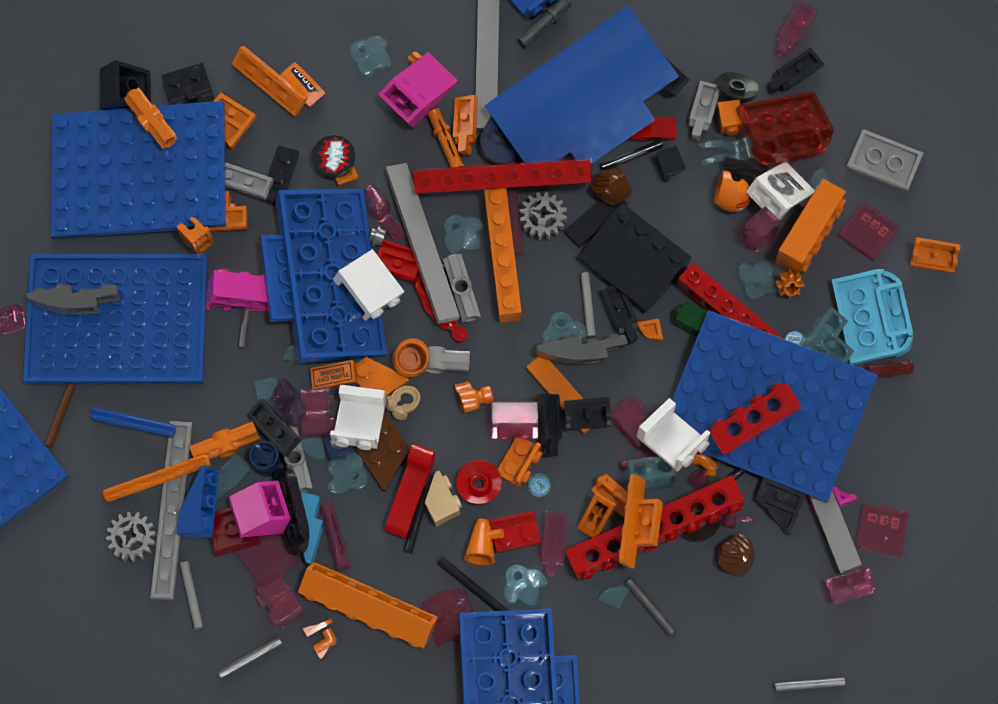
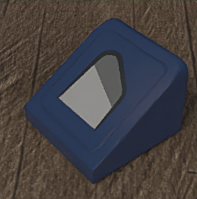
M330 435L322 438L330 460L352 453L350 445L348 447L337 446L332 442Z

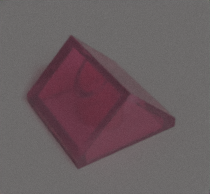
M465 588L442 591L422 603L424 611L438 617L433 630L437 647L460 639L459 613L474 612Z

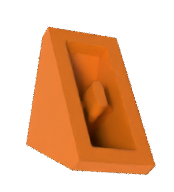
M596 492L577 529L592 538L600 535L615 513L616 504Z

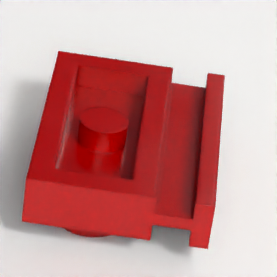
M383 239L377 256L392 276L414 283L419 269L412 249Z
M534 511L490 520L491 530L503 529L504 531L503 538L493 539L496 554L541 545Z

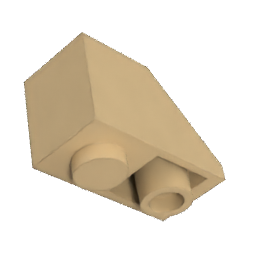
M440 471L435 472L425 500L426 509L435 527L460 516L459 508L462 507L457 495L452 496L449 490L452 486L446 475L442 477Z

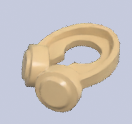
M402 386L396 389L391 396L386 397L385 408L387 411H392L395 419L405 420L408 413L417 408L420 402V393L413 386ZM409 394L412 396V403L397 406V403L401 401V395Z

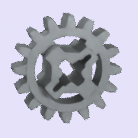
M537 192L536 198L528 196L529 203L523 201L522 207L524 209H520V216H522L520 224H525L523 230H530L531 237L538 234V240H541L542 235H546V238L550 239L551 233L558 236V229H564L562 222H567V216L564 215L567 213V209L562 207V200L556 201L557 195L554 194L550 198L548 197V192H545L544 196ZM542 213L546 214L545 218H541Z
M127 512V517L125 518L119 514L118 522L111 521L114 527L107 528V532L111 534V536L106 537V541L111 543L108 548L110 551L115 550L114 556L116 558L122 554V560L125 562L128 557L131 558L132 562H135L136 556L144 559L143 553L147 552L150 554L149 546L156 545L155 541L151 539L157 536L155 531H151L154 525L148 523L149 519L146 516L141 519L139 512L134 517H132L130 512ZM140 525L144 527L146 536L140 533ZM134 533L136 537L131 538L129 541L127 536H131ZM117 538L123 541L122 548L118 546Z

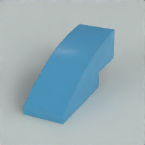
M302 492L301 496L309 525V544L304 557L307 566L315 561L324 523L323 520L317 519L321 505L320 496Z

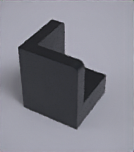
M677 145L656 153L655 162L665 183L669 182L671 175L686 169Z

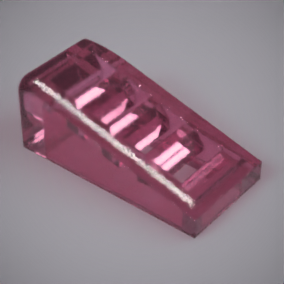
M15 303L0 309V335L26 328L22 306ZM3 317H5V325H3Z

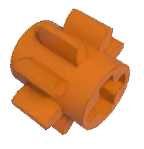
M791 269L787 272L779 273L780 280L775 281L777 288H779L780 295L786 294L789 299L797 294L800 295V287L805 286L803 280H801L800 273L794 274Z

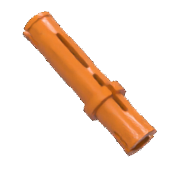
M436 108L429 111L427 116L434 128L433 134L435 137H438L450 167H463L464 164L450 135V127L446 125L440 112L441 110Z

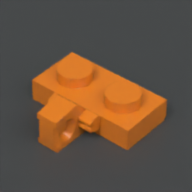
M226 191L227 227L209 228L210 232L248 230L247 206H236L235 203H231V195L229 191Z

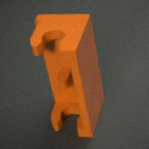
M190 217L191 222L195 224L194 229L189 230L182 223L177 226L182 241L195 254H202L215 242L207 226L204 227L196 218Z
M916 237L913 244L910 266L954 273L958 264L957 257L961 245Z

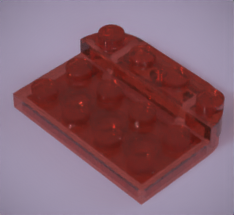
M814 91L739 104L736 108V112L753 144L751 152L757 157V161L760 164H778L818 156L826 152L832 140L833 126Z

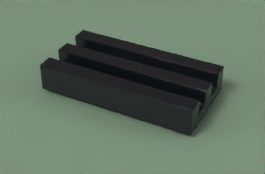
M726 156L722 171H729L756 179L762 174L729 167L728 165L733 164L763 171V174L768 171L769 166ZM731 174V177L734 181L739 182V180L742 178L746 182H748L749 186H751V184L754 182L753 179H748Z

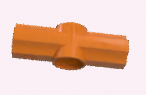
M140 88L129 91L124 100L137 115L136 118L147 133L150 132L162 149L172 146L177 136L165 122V118L154 104H151Z
M252 421L232 430H220L214 433L212 438L189 447L193 458L207 454L210 460L217 457L226 458L238 452V449L260 441V438Z

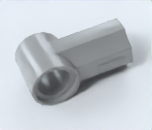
M438 346L428 347L430 360L425 370L426 372L434 374L444 373L445 371L469 372L470 351H451Z

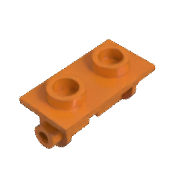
M605 473L603 477L600 476L597 479L596 485L591 491L593 493L597 492L615 503V511L625 519L624 508L627 504L628 492Z

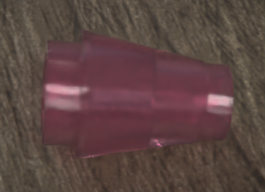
M375 185L367 186L364 189L370 213L377 218L384 217L391 210L390 202Z

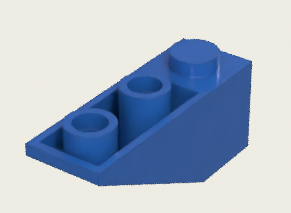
M201 466L179 511L177 535L191 540L212 538L220 471L207 466Z

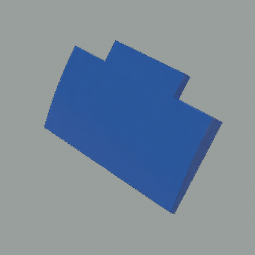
M627 6L484 106L524 163L558 161L571 153L575 159L591 158L593 164L655 121V118L643 102L679 76L631 8Z
M364 189L279 190L275 196L280 235H261L259 237L270 322H292L297 363L363 359L365 357L386 356L387 347L382 314L374 320L371 317L365 321L362 318L365 312L345 285L342 283L338 286L333 280L339 270L372 250V244L369 240L370 230Z
M552 609L459 613L464 704H580L577 655L555 656Z

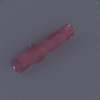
M323 503L319 508L323 516L330 542L329 551L333 553L336 570L343 571L349 569L351 564L346 552L347 543L343 541L334 503Z

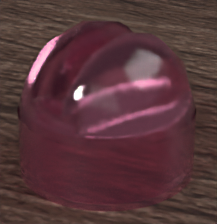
M698 469L689 476V481L695 488L701 489L704 488V484H708L709 478L704 469Z

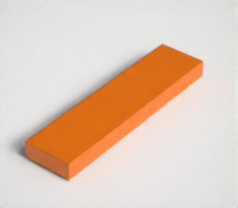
M245 46L240 47L231 64L294 117L299 115L307 97Z
M537 357L526 366L527 371L548 394L560 395V408L563 412L565 400L583 399L551 361ZM580 429V431L583 433V435H585L588 431L591 430V429Z

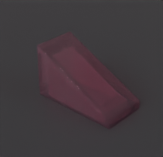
M388 211L377 218L379 224L383 229H386V233L394 243L406 237L402 226Z

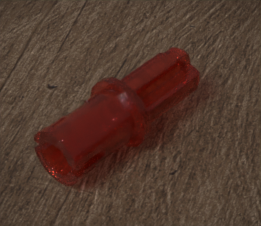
M888 360V363L868 364V371L877 374L878 377L889 376L893 378L894 375L913 373L914 365L910 360L900 362Z

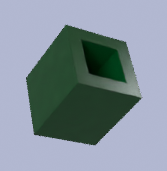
M686 300L683 306H678L673 315L676 318L674 325L697 338L707 311Z

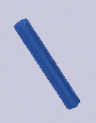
M92 408L90 418L93 421L171 438L176 433V427L173 424L100 408Z

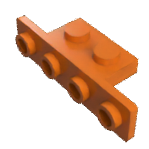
M636 474L630 475V481L627 486L628 496L627 504L624 508L625 519L621 531L622 542L619 550V563L628 568H635L637 547L657 546L663 501L659 499H644L646 481Z

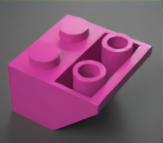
M279 481L257 482L228 498L240 537L283 534L291 519Z

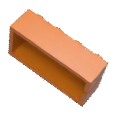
M825 179L821 180L780 247L775 262L776 266L785 271L791 269L794 274L797 272L806 273L814 254L817 255L822 246V241L831 232L835 219L838 220L844 210L843 207L847 201L844 199L845 190Z

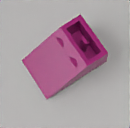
M428 52L394 77L378 95L412 128H415L459 81Z

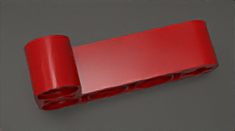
M416 444L412 445L407 458L405 473L385 525V532L407 538L420 496H422L423 487H426L434 465V450Z

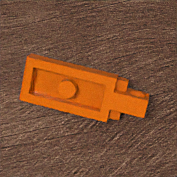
M476 95L455 97L453 138L455 139V144L458 145V152L462 156L471 155L472 143H475L478 97Z

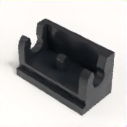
M609 397L564 401L566 431L611 427Z

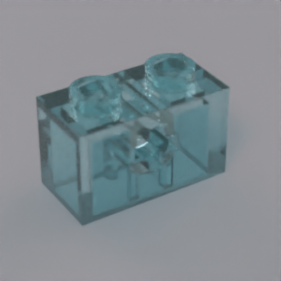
M661 457L628 460V483L630 475L636 474L646 481L645 490L675 487L676 470Z

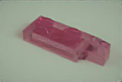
M801 0L797 2L778 34L776 42L780 44L776 55L784 58L789 48L794 50L798 46L815 18L818 9Z
M546 511L541 554L542 563L547 564L546 576L556 577L557 565L563 564L568 513Z

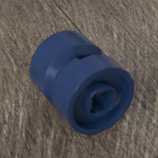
M260 441L255 443L250 449V462L258 475L262 477L273 476L281 467V458L277 447L273 443Z

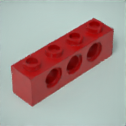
M781 382L769 389L770 393L764 397L761 394L750 401L751 405L745 409L743 407L737 408L730 413L732 417L726 421L720 419L711 425L713 429L709 432L724 456L802 409L801 404L787 382L783 385ZM771 400H778L780 402V408L777 411H770L768 409V403ZM752 412L760 413V421L750 423L748 421L749 414ZM733 424L741 426V432L736 436L729 434V428Z

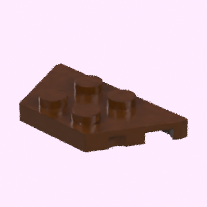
M386 413L383 416L377 449L362 450L357 446H353L383 492L387 490L392 478L397 474L400 465L410 452V448Z

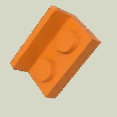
M517 435L498 468L501 478L520 488L522 482L526 484L532 474L530 471L533 463L537 464L543 454L540 451L541 444L538 442L534 444Z

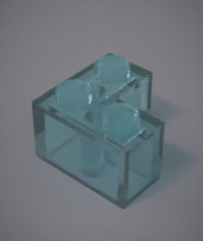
M832 306L819 315L799 343L801 346L843 362H847L854 352L850 346L838 337L848 320Z

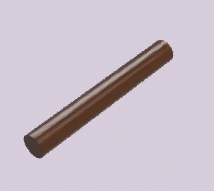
M67 383L44 445L48 448L53 447L76 388L74 384Z

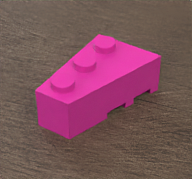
M227 269L214 270L206 283V311H210V307H224V311H231V307H245V310L268 311L264 275L256 276L251 275L249 272L233 273Z

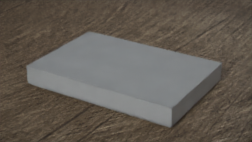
M862 129L846 169L907 193L924 153Z

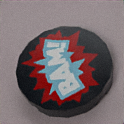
M330 135L325 136L316 143L312 152V160L318 173L328 178H339V176L348 174L354 167L356 155L354 147L349 140L343 136Z

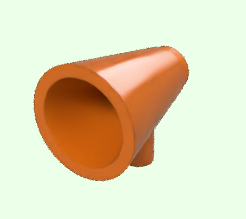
M476 520L464 560L476 566L494 564L495 556L492 539L503 538V529L491 530L489 520Z

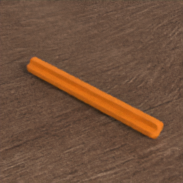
M203 454L103 490V497L105 501L111 502L200 470L201 466L209 467L211 465L210 458L207 454Z

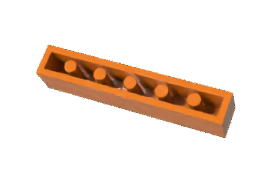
M506 188L485 189V207L499 322L522 321Z
M314 561L306 569L298 593L304 595L310 601H318L330 610H338L345 613L350 619H358L365 622L368 627L383 630L390 637L403 639L409 645L416 648L421 647L424 649L430 641L438 617Z

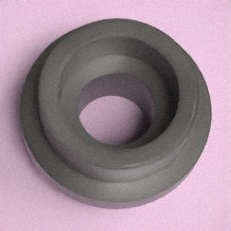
M378 225L377 229L372 228L369 240L373 241L372 246L374 247L375 245L381 246L386 229L381 228V225Z

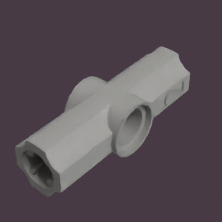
M453 254L443 259L462 323L474 321L480 318L481 315L462 255ZM464 284L468 288L464 292H458L456 287Z
M289 425L291 429L299 436L297 426ZM300 442L288 457L284 456L286 467L291 468L295 472L302 495V492L309 493L312 491L313 487ZM294 457H299L301 459L298 463L290 462V460Z

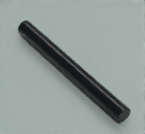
M442 557L438 561V565L495 611H510L447 559Z

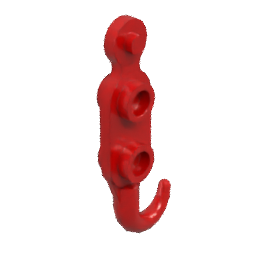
M419 275L414 283L415 290L420 296L424 310L437 324L426 289L422 286L421 275ZM457 320L437 324L441 329L450 330L452 338L456 342H464L467 339V330L464 327L458 326L456 324Z

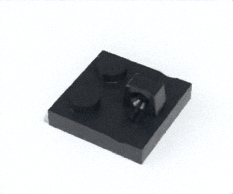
M203 62L162 75L171 105L213 102L215 100Z

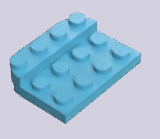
M876 269L832 279L851 365L892 356L898 358L910 351L913 343V330L902 283L899 278L888 271H884V269Z

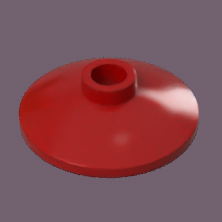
M474 460L468 462L460 469L456 485L459 494L464 500L472 504L482 505L491 502L497 497L501 490L502 478L499 470L492 463L485 460ZM482 481L484 485L478 488L475 486V483Z

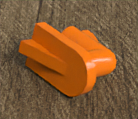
M329 618L322 623L302 629L308 637L332 623L333 620ZM331 628L322 631L324 639L312 645L320 659L325 655L328 648L337 642V638Z

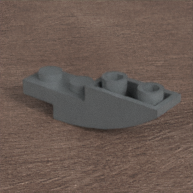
M59 284L52 289L38 288L34 289L31 293H26L31 305L46 311L67 315L100 313V304L121 301L117 285L113 286L112 284H105L93 290L89 288L80 289L77 293H74L71 285Z
M618 334L608 335L604 340L597 341L596 338L584 341V344H582L580 336L566 335L561 337L559 341L552 342L549 339L539 342L534 353L538 357L557 363L572 365L596 364L605 362L608 358V352L624 349L628 343L625 335L618 336Z

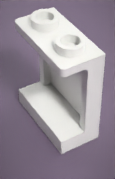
M373 249L339 270L333 278L338 286L342 283L345 285L363 309L365 314L362 318L365 321L371 317L373 320L384 313L383 309L387 306L390 309L396 306L401 301L399 298L404 293V290Z

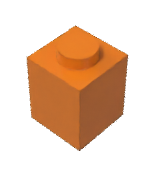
M740 100L718 102L716 112L720 134L733 136L742 132L744 121Z

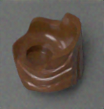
M620 167L601 170L591 186L597 198L602 199L608 206L619 204L632 192L626 170Z
M735 534L720 545L717 563L725 572L730 573L732 576H743L752 567L755 554L752 542L748 537Z

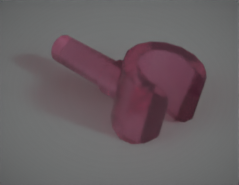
M729 513L723 519V527L734 529L736 522L755 521V516H737L736 514Z

